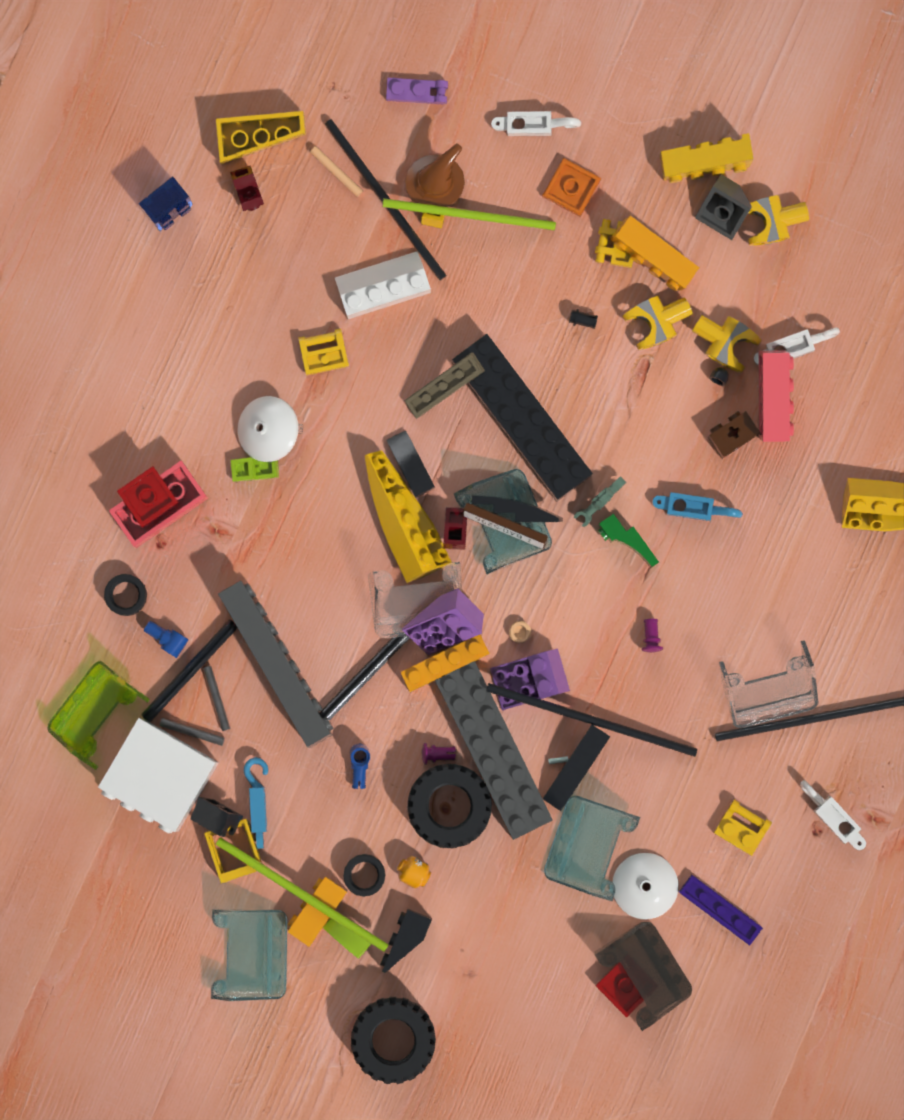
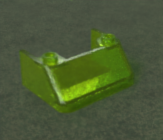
M98 661L92 665L49 721L47 730L71 754L96 770L98 766L90 759V756L97 749V741L93 736L119 702L122 705H129L136 700L137 696L147 703L150 699L104 662Z

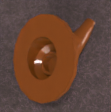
M456 143L443 155L424 156L415 161L408 169L405 179L406 192L414 203L448 207L459 199L465 185L463 171L458 163L455 162L462 151V147Z

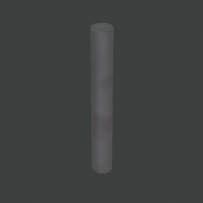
M212 666L205 667L203 670L222 731L231 729Z
M165 718L161 719L159 725L223 746L225 740L224 737Z

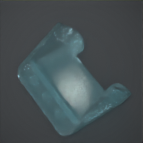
M513 469L472 483L454 493L457 503L462 508L465 507L466 503L472 504V495L502 497L538 506L525 474L519 469ZM473 504L493 513V504ZM494 513L515 522V513ZM516 522L547 535L548 539L544 550L481 524L492 550V553L486 555L483 559L486 574L493 573L549 550L552 545V539L545 522Z
M580 796L570 797L565 805L544 868L546 878L592 896L613 901L615 885L612 881L604 878L620 830L624 832L634 831L638 826L640 817Z
M212 909L214 925L218 928H227L226 979L215 981L211 987V999L247 1001L280 999L286 992L287 975L286 914L281 910Z

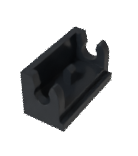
M203 797L198 798L191 816L192 821L221 837H225L229 826L231 828L228 834L233 836L240 820L243 818V815L220 802Z

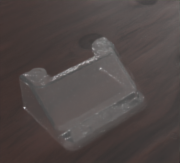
M460 562L449 563L443 568V581L394 587L393 578L387 571L380 570L369 573L368 581L376 634L384 639L407 636L402 631V628L439 596L457 588L461 591Z

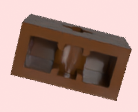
M739 411L728 418L729 423L724 426L720 423L710 430L712 434L708 436V439L722 459L760 434V431L746 411L742 414ZM729 429L738 431L736 439L734 436L729 438Z

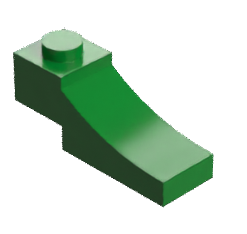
M614 513L599 523L600 529L598 532L604 541L609 540L610 543L617 541L629 547L650 568L659 563L634 526L626 531Z

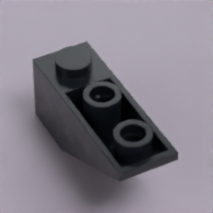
M407 909L406 913L401 912L397 922L398 925H401L398 934L393 932L389 941V945L392 946L389 954H384L380 963L384 967L382 972L386 973L424 941L432 918Z

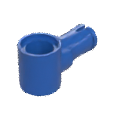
M149 621L144 628V632L159 641L161 649L175 658L179 656L188 642L186 637L175 630H165L152 621Z
M359 743L353 745L350 749L351 769H353L352 788L358 789V782L360 781V789H365L366 769H368L370 753L366 745ZM364 751L366 753L365 758L362 760L354 758L355 752Z

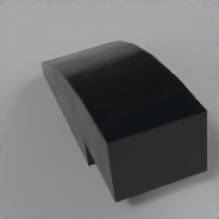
M403 431L387 439L386 441L415 498L435 489L407 432Z

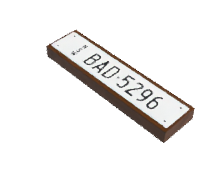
M466 503L463 509V517L543 550L547 544L548 536L470 503Z

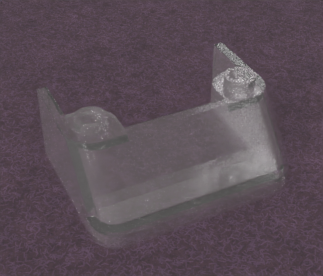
M805 640L801 641L802 656L791 658L786 664V672L745 682L743 676L739 673L728 674L724 662H719L722 685L735 727L745 728L813 710L818 705L815 667Z

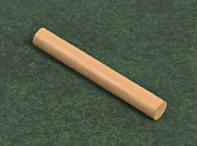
M315 146L310 151L356 197L363 192L319 148Z

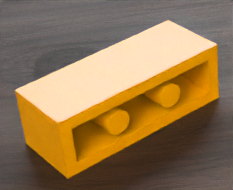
M327 876L323 880L319 877L312 888L315 890L312 896L334 910L347 893L346 889ZM303 901L300 905V908L303 910L299 916L294 914L287 924L290 927L288 933L310 947L330 917Z

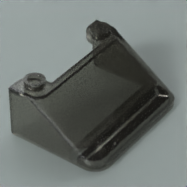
M650 922L639 923L593 952L599 963L603 966L611 967L620 962L646 1003V1006L641 1008L636 1015V1022L642 1031L668 1014L692 994V986L656 927Z

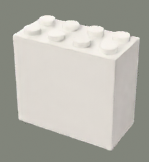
M138 718L98 788L102 790L101 794L111 800L117 798L122 801L120 803L122 807L129 811L137 810L141 812L139 815L141 818L150 823L153 821L160 824L158 827L170 834L180 830L219 762L145 719Z

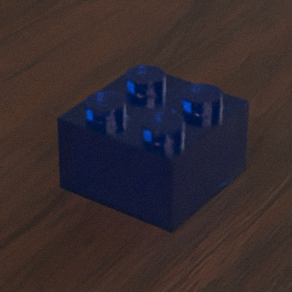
M172 176L142 200L139 205L158 231H161L162 229H169L175 223L173 220L179 215L183 217L189 213L193 203L189 195Z

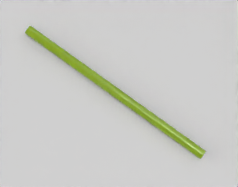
M221 837L216 842V845L378 949L383 952L387 949L389 944Z

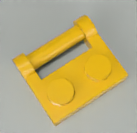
M341 328L335 329V332L313 337H298L306 376L349 367ZM337 340L338 346L308 352L307 346Z
M734 799L713 833L752 856L772 822L768 819L764 820L739 805L740 802ZM734 812L760 827L758 832L752 831L731 818Z

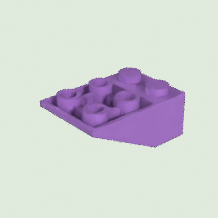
M457 588L439 596L406 624L402 631L429 656L482 634L484 614Z
M558 649L545 651L490 668L494 685L538 699L570 691ZM498 695L502 710L525 704Z

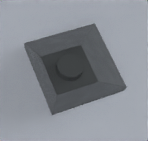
M721 174L695 216V219L732 240L752 206L741 186Z

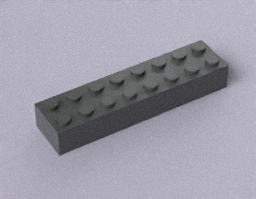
M239 581L218 594L306 746L312 748L333 735L331 730L334 729L327 717L322 718L320 711L323 710L315 697L313 699L310 697L309 692L312 690L304 678L300 680L297 674L301 672L293 659L289 661L286 656L290 652L282 640L278 642L275 637L278 632L271 621L267 622L264 618L267 613L262 604L254 601L253 598L256 594L248 583L244 584L242 581Z
M473 661L435 680L512 839L514 840L553 821L491 693L486 692L487 685L476 662Z

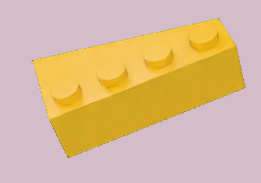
M303 111L216 119L221 164L306 135Z

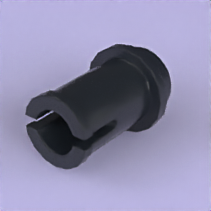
M579 309L572 310L569 323H573V326L577 324L595 329L598 315L580 312Z

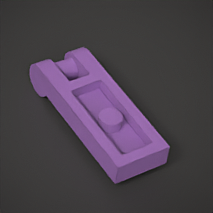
M388 78L386 101L447 104L445 92L448 89V81ZM431 89H437L436 96L430 95Z

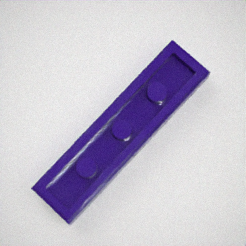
M692 874L679 890L681 895L749 946L763 929Z

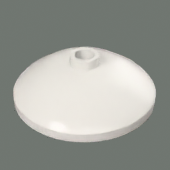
M263 396L253 400L243 410L238 422V438L243 450L253 459L262 462H273L283 458L291 451L297 440L299 429L297 416L293 408L280 398ZM261 424L263 425L262 431L259 430Z
M652 853L634 854L626 858L616 869L612 881L613 896L619 907L628 915L638 919H653L666 913L674 904L678 894V878L673 867L664 858ZM646 882L650 884L648 891L642 889V885Z

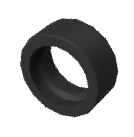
M121 574L113 577L108 582L104 591V599L111 611L121 616H131L137 614L144 607L147 601V591L145 585L137 577L131 574ZM123 582L134 584L139 593L137 602L129 608L118 606L113 599L115 587Z
M368 854L357 855L349 860L343 874L345 885L349 891L363 897L378 892L384 884L386 876L381 861ZM359 863H370L377 870V881L370 888H359L352 881V870Z

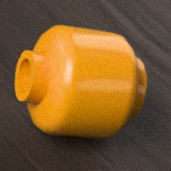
M410 856L406 860L402 859L397 867L399 880L412 888L424 887L431 875L429 864L416 856Z

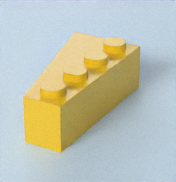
M749 133L742 134V139L740 140L728 137L718 141L715 145H713V142L708 141L697 144L695 149L688 145L660 152L663 180H669V183L680 182L685 177H691L692 180L704 177V174L711 173L712 176H720L721 174L724 175L725 171L734 170V173L747 171V168L750 167L754 159Z

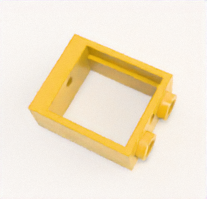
M248 818L242 819L238 827H244L254 859L262 863ZM210 830L204 833L221 883L257 872L248 865L225 872L213 838L217 834Z

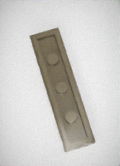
M470 353L404 401L417 419L485 370L475 354Z

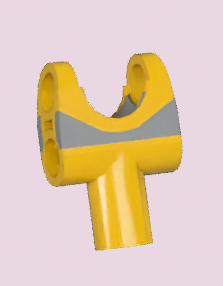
M779 195L751 202L752 208L748 214L759 216L764 222V230L757 236L749 238L748 243L750 246H758L789 239L787 226L809 221L806 203L802 202L782 207Z
M655 296L638 304L622 317L624 321L643 319L648 323L650 334L645 340L636 344L638 350H644L662 344L677 336L672 324L693 315L685 297L663 307L659 296Z
M701 315L692 332L711 343L705 353L709 358L724 367L740 373L743 372L745 367L734 356V345L745 341L759 346L762 341L750 328L729 316L721 327Z

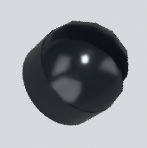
M719 367L713 370L709 378L715 384L725 386L729 374L725 368Z

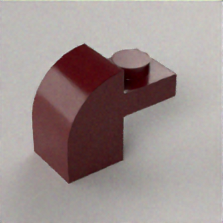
M251 165L230 172L243 211H253L264 204Z
M446 507L443 549L465 550L467 518L463 517L464 508Z

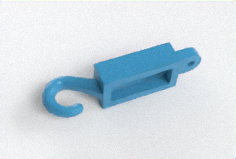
M670 492V497L656 496L653 499V506L657 509L668 510L667 515L711 522L712 515L741 518L743 515L741 510L735 508L713 506L714 499ZM680 499L686 502L684 511H676L673 504L676 500Z
M254 757L245 763L243 771L252 788H249L251 831L256 833L257 849H264L263 832H267L265 787L253 777L250 768L254 764L261 765L263 775H267L269 769L263 759Z

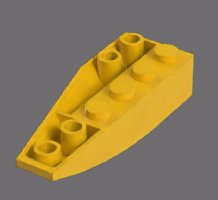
M380 450L366 454L364 457L368 480L380 524L406 583L421 579L452 564L446 549H443V543L433 522L384 452Z
M847 478L843 494L841 527L884 532L904 530V483Z

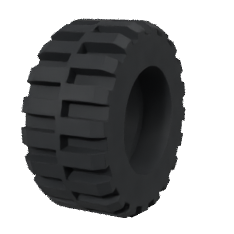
M442 764L425 771L415 781L408 796L407 810L411 825L420 837L432 845L452 849L470 844L481 835L488 825L492 802L489 790L478 774L462 765ZM441 786H458L467 793L470 799L469 815L463 823L457 826H442L434 821L430 815V797Z
M381 998L369 1004L357 1017L351 1033V1050L354 1054V1060L365 1074L370 1075L376 1081H383L385 1084H401L404 1081H411L416 1078L418 1074L426 1069L435 1051L436 1035L429 1015L420 1005L406 998ZM390 1019L405 1022L414 1034L412 1051L408 1056L398 1061H388L380 1057L372 1043L373 1033L377 1026Z

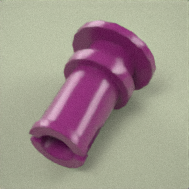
M645 619V639H643V643L646 644V647H643L641 650L648 653L662 651L663 647L659 646L661 639L658 638V619Z
M424 743L422 747L424 765H427L428 760H431L432 763L436 762V760L455 761L456 754H447L456 752L455 746L436 747L431 745V747H427V743Z

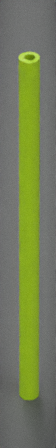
M383 198L382 207L547 230H555L556 222L385 198Z

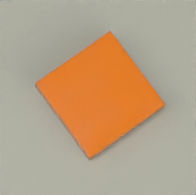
M563 158L542 197L581 217L601 178Z

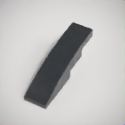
M472 495V504H493V513H515V522H563V517L529 503L502 497Z
M591 725L546 792L543 800L561 811L610 736L594 725Z

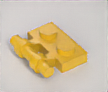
M603 219L602 226L598 230L600 237L598 246L595 247V262L604 263L605 255L611 256L610 265L632 268V255L626 251L618 250L614 245L613 248L607 247L608 236H613L617 229L610 228L611 220ZM618 221V223H617V229H618V227L620 226V224L622 223V221Z

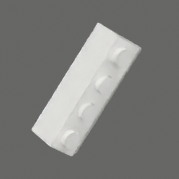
M418 251L335 277L348 319L431 293Z

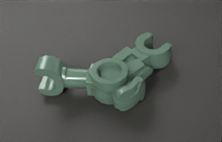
M620 476L611 486L602 490L586 509L579 510L574 515V518L576 519L583 515L585 522L582 526H587L592 520V515L597 510H601L627 482Z

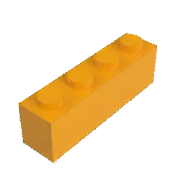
M631 215L624 218L610 239L618 250L628 252L632 255L631 259L639 265L644 264L649 268V273L657 278L661 277L664 279L666 285L674 291L685 289L700 268Z
M477 635L400 673L411 693L490 653L481 635Z

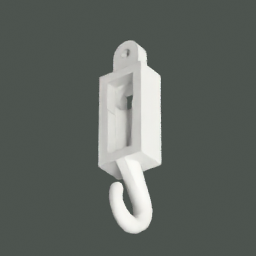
M551 111L507 112V117H495L491 124L495 131H507L508 136H552V128L561 126L577 128L581 126V121L573 117L552 119ZM514 119H523L525 121L524 128L514 129Z
M835 327L814 335H810L807 329L766 344L767 349L763 351H771L776 346L782 345L794 359L814 352L813 344L837 336L840 333V329ZM758 353L754 356V362L759 365Z
M801 781L800 787L818 806L814 810L816 815L842 843L846 844L849 842L857 850L864 849L866 841L858 833L861 828L831 796L824 799L807 781ZM848 822L851 825V830L847 834H842L839 831L840 823Z

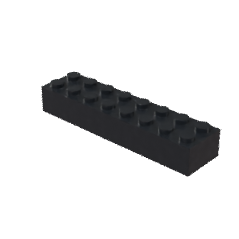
M485 334L452 359V364L455 365L470 353L475 354L485 371L467 384L556 502L592 476L591 470L488 334Z

